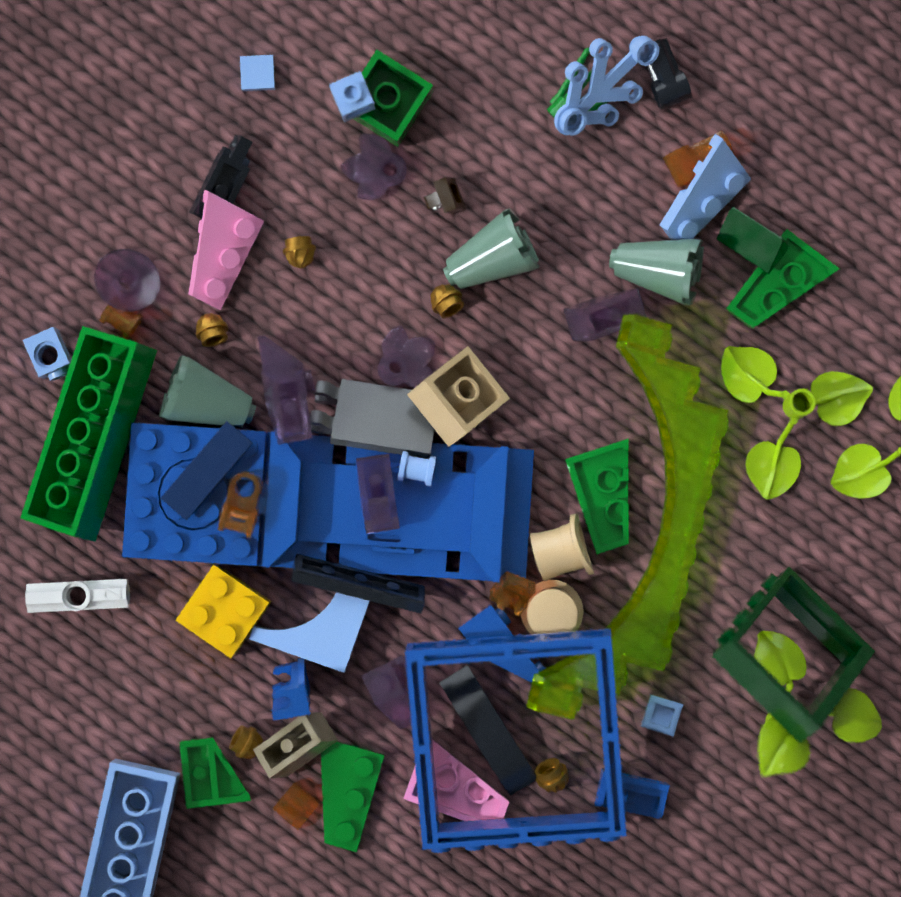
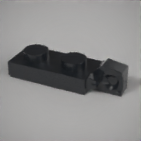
M235 135L228 148L222 147L189 213L202 219L204 190L232 204L234 203L250 170L248 168L250 160L245 157L253 143L252 141L241 135Z

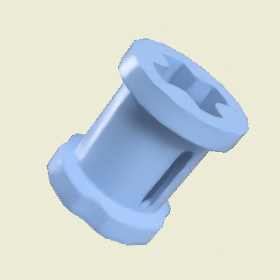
M403 451L398 481H403L406 478L423 481L426 486H431L436 457L431 456L429 459L410 456L408 452Z

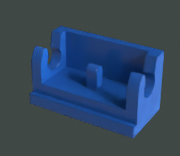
M298 658L297 662L276 666L273 669L274 675L287 673L291 678L288 682H280L272 686L273 721L309 715L310 684L305 659Z
M601 769L594 805L608 808L605 769ZM622 773L625 812L656 819L662 818L670 785L667 782Z

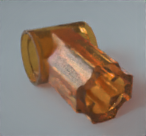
M723 131L715 133L725 141L733 152L732 145ZM715 134L692 146L688 144L678 148L663 157L678 188L691 183L696 175L693 169L699 160L704 162L712 149L709 143Z

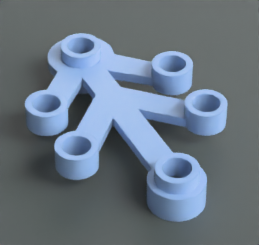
M648 36L635 37L629 44V53L605 75L607 62L613 48L606 40L602 38L595 39L589 47V52L594 57L588 92L581 98L582 85L588 77V69L577 61L570 63L565 70V76L570 81L566 104L555 115V128L563 135H577L583 131L586 125L604 124L608 127L614 125L619 118V112L612 105L606 103L601 105L597 111L588 110L598 102L627 101L631 104L638 102L643 95V89L634 81H627L622 87L613 86L637 63L644 66L652 64L659 55V45ZM579 70V73L574 77L575 72Z

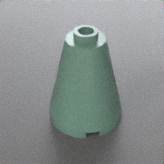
M507 208L446 259L447 267L443 268V271L451 286L457 284L460 289L540 268V265L537 263L539 262L538 256L525 229L522 230L519 226L516 227L514 223L520 220L512 209Z
M679 239L620 243L618 249H612L609 268L614 269V275L683 305L691 306L697 293L691 291V287L700 281L704 254V247H701L703 240Z
M183 355L179 357L169 380L168 392L164 394L159 417L172 421L223 426L228 421L235 428H242L244 423H251L256 405L251 404L252 397L190 357Z

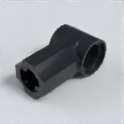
M667 38L655 41L659 45V55L652 64L646 66L652 81L650 82L651 90L660 110L692 98L688 80L684 72L679 70Z

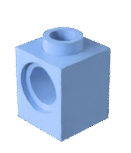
M361 72L329 84L344 122L375 110L373 99Z
M51 327L22 340L38 377L43 379L49 378L50 381H54L67 375L71 357L57 328ZM54 347L57 350L58 358L53 364L46 365L42 360V354L47 348Z

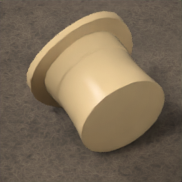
M577 513L570 515V523L552 530L530 534L534 558L544 581L584 568L589 575L595 574Z
M552 579L541 581L533 585L523 597L521 619L530 634L577 631L581 625L583 618L582 601L575 589L565 582Z

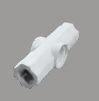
M128 579L26 584L25 599L27 612L129 608ZM76 586L83 588L86 593V599L81 605L74 604L70 598V593Z

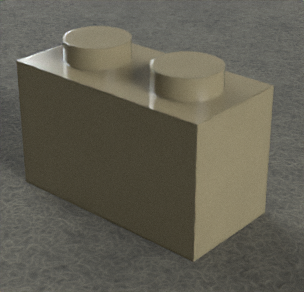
M314 712L309 715L299 716L253 749L269 779L288 777L336 743L338 739L322 712Z

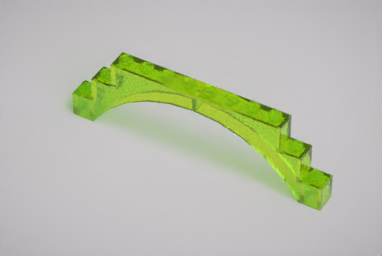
M636 314L623 315L616 349L621 353L641 383L657 421L664 453L665 501L660 533L648 567L629 601L605 628L611 629L616 695H620L621 688L626 685L628 678L627 663L664 671L666 664L671 659L673 634L680 624L679 609L682 599L685 598L688 592L687 577L689 569L696 559L695 545L697 536L704 527L705 519L703 512L705 504L712 494L713 486L711 480L713 472L720 462L721 454L719 447L729 425L727 419L729 410L693 401V397L698 392L701 383L699 376L700 367L664 358L665 353L669 351L672 344L673 336L670 333L672 325ZM596 653L571 655L535 673L526 707L537 712L574 720L576 713L580 711L583 703L582 687L599 691Z

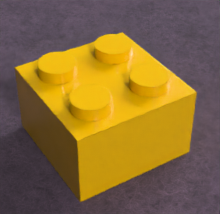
M214 564L175 621L229 658H233L251 633L253 626L258 623L272 601L218 564Z

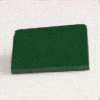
M732 207L728 212L716 238L717 241L770 274L789 249V246L782 237L735 207Z

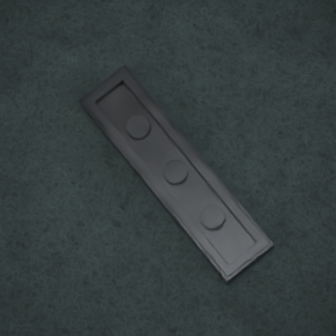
M301 554L295 555L292 568V582L422 614L425 605L424 585Z

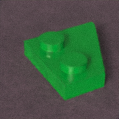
M213 737L179 741L186 809L251 801L249 793L244 788Z

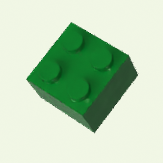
M376 49L361 73L373 99L375 110L358 116L354 120L396 147H399L433 94L434 88L433 84Z

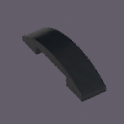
M464 666L440 681L441 687L509 796L535 781L537 775L489 701L469 666Z

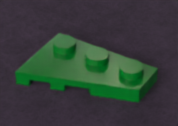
M786 229L780 237L786 241L789 249L774 269L768 274L757 267L725 310L753 329L840 268Z
M629 438L565 459L596 554L629 544Z
M337 741L321 753L324 843L357 852L385 754Z

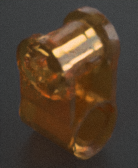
M245 471L236 474L232 478L227 498L221 511L218 531L223 532L227 529L244 533L246 538H252L263 490L262 480L256 473ZM243 477L252 479L255 484V491L251 496H243L238 491V482ZM231 517H232V518H236V519H240V520H244L245 522L233 520V519H231Z

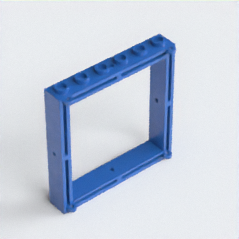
M611 629L407 643L405 657L423 850L431 849L433 853H445L450 851L451 848L465 847V850L477 851L484 849L485 845H498L499 848L509 849L517 847L518 843L532 842L534 846H547L552 844V841L566 840L568 844H580L590 838H600V841L612 842L619 840L620 836H626ZM596 653L608 812L439 823L426 665Z

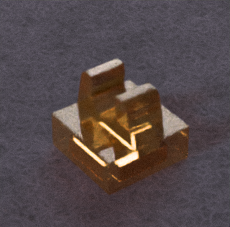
M506 571L501 576L500 582H496L490 589L489 600L496 602L499 609L504 610L505 607L514 610V615L520 616L527 608L529 599L535 593V582Z
M294 782L272 809L299 830L320 803Z

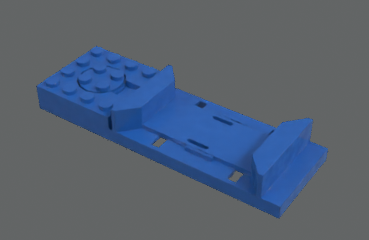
M131 423L122 557L293 568L296 554L326 561L327 543H339L340 565L376 574L526 583L534 450L514 449L503 446L499 448L453 444L448 447L447 444L432 443L430 457H436L431 486H426L425 482L405 478L403 481H398L402 457L399 454L347 446L346 465L332 464L334 444H330L331 436L239 430L253 442L252 446L191 517L185 520L166 504L161 497L220 428ZM454 452L467 453L466 473L452 472ZM447 551H460L459 572L446 571Z

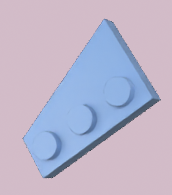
M716 134L709 143L712 149L704 162L699 160L693 169L696 175L687 189L679 192L660 223L661 228L671 240L693 239L751 180L725 141Z

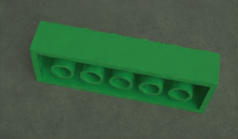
M82 326L23 507L21 519L76 538L96 542L131 434V423L135 422L157 354L156 349Z

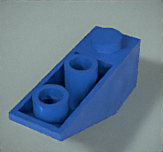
M491 604L458 627L466 639L513 636L507 627L512 621L501 606L494 609ZM530 658L489 661L545 690L550 688L546 680L551 676L540 660L535 664Z

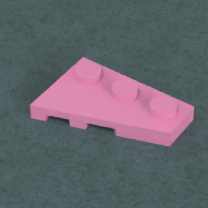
M204 190L202 201L204 202L202 220L199 221L198 233H200L197 254L194 255L188 295L221 310L264 220Z
M432 739L438 812L462 821L503 819L509 805V800ZM414 767L403 799L419 804L416 769Z

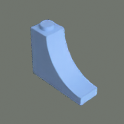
M336 593L328 606L307 623L285 629H271L255 625L249 639L344 673L370 601Z

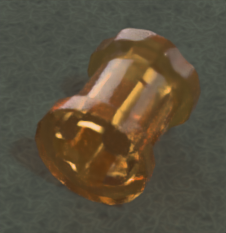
M114 297L104 309L99 321L102 324H110L123 333V338L129 339L137 330L144 316L140 313L134 314L120 304V299Z

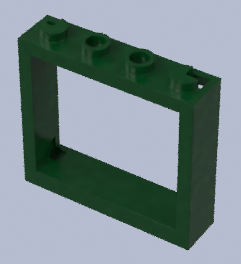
M788 567L777 577L771 573L760 586L764 590H758L746 602L750 607L748 610L744 608L731 621L734 628L730 626L717 638L716 641L720 645L711 656L801 743L822 727L875 651L808 584ZM774 597L842 662L808 709L739 642Z

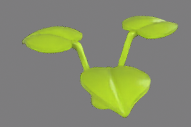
M728 346L725 348L722 357L721 371L723 381L727 390L734 398L741 402L753 403L758 400L762 392L768 396L783 398V411L790 418L776 445L768 441L760 442L751 448L747 454L745 465L748 477L761 496L767 500L785 493L799 476L801 469L799 453L794 448L782 447L790 431L797 424L798 419H802L810 414L815 406H817L818 416L825 423L832 426L846 425L860 414L866 400L873 391V387L862 379L851 374L835 371L826 372L816 377L811 383V392L807 389H797L790 394L786 390H770L767 387L776 380L777 368L776 363L768 353L754 347Z
M901 376L892 387L888 399L889 410L898 421H901ZM855 444L850 446L838 459L830 481L831 486L846 496L858 499L873 498L882 494L891 483V475L884 466L890 464L901 455V447L881 461L879 451L871 445Z
M773 631L759 632L757 634L758 639L754 657L782 685L786 684V689L791 693L793 689L792 681L800 680L806 674L807 664L802 650L793 640L783 634ZM849 688L829 715L834 717L832 722L833 732L846 742L862 743L877 736L882 729V720L873 702L866 694L857 689ZM769 713L759 735L758 757L761 775L767 777L796 772L807 764L810 757L808 740L805 739L799 743Z

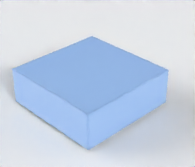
M273 55L240 56L242 91L275 90Z
M650 694L641 727L674 737L683 704Z

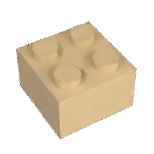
M469 346L407 394L448 447L466 435L510 399Z

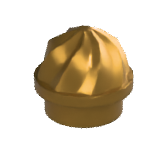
M299 236L285 240L286 248L283 249V254L286 256L289 264L302 269L313 262L316 245L312 244L310 236Z
M451 284L437 286L430 295L432 310L434 313H439L442 318H449L455 315L464 306V302L461 299L462 293L451 286Z
M207 313L197 321L195 334L197 339L201 340L203 346L213 347L224 343L228 339L227 331L229 327L220 315Z
M241 725L234 733L229 749L234 751L235 756L238 758L252 759L256 756L253 749L263 743V738L256 731V728L252 726L247 728Z
M556 758L542 761L535 769L538 786L545 789L548 793L562 791L569 782L566 765L560 763Z

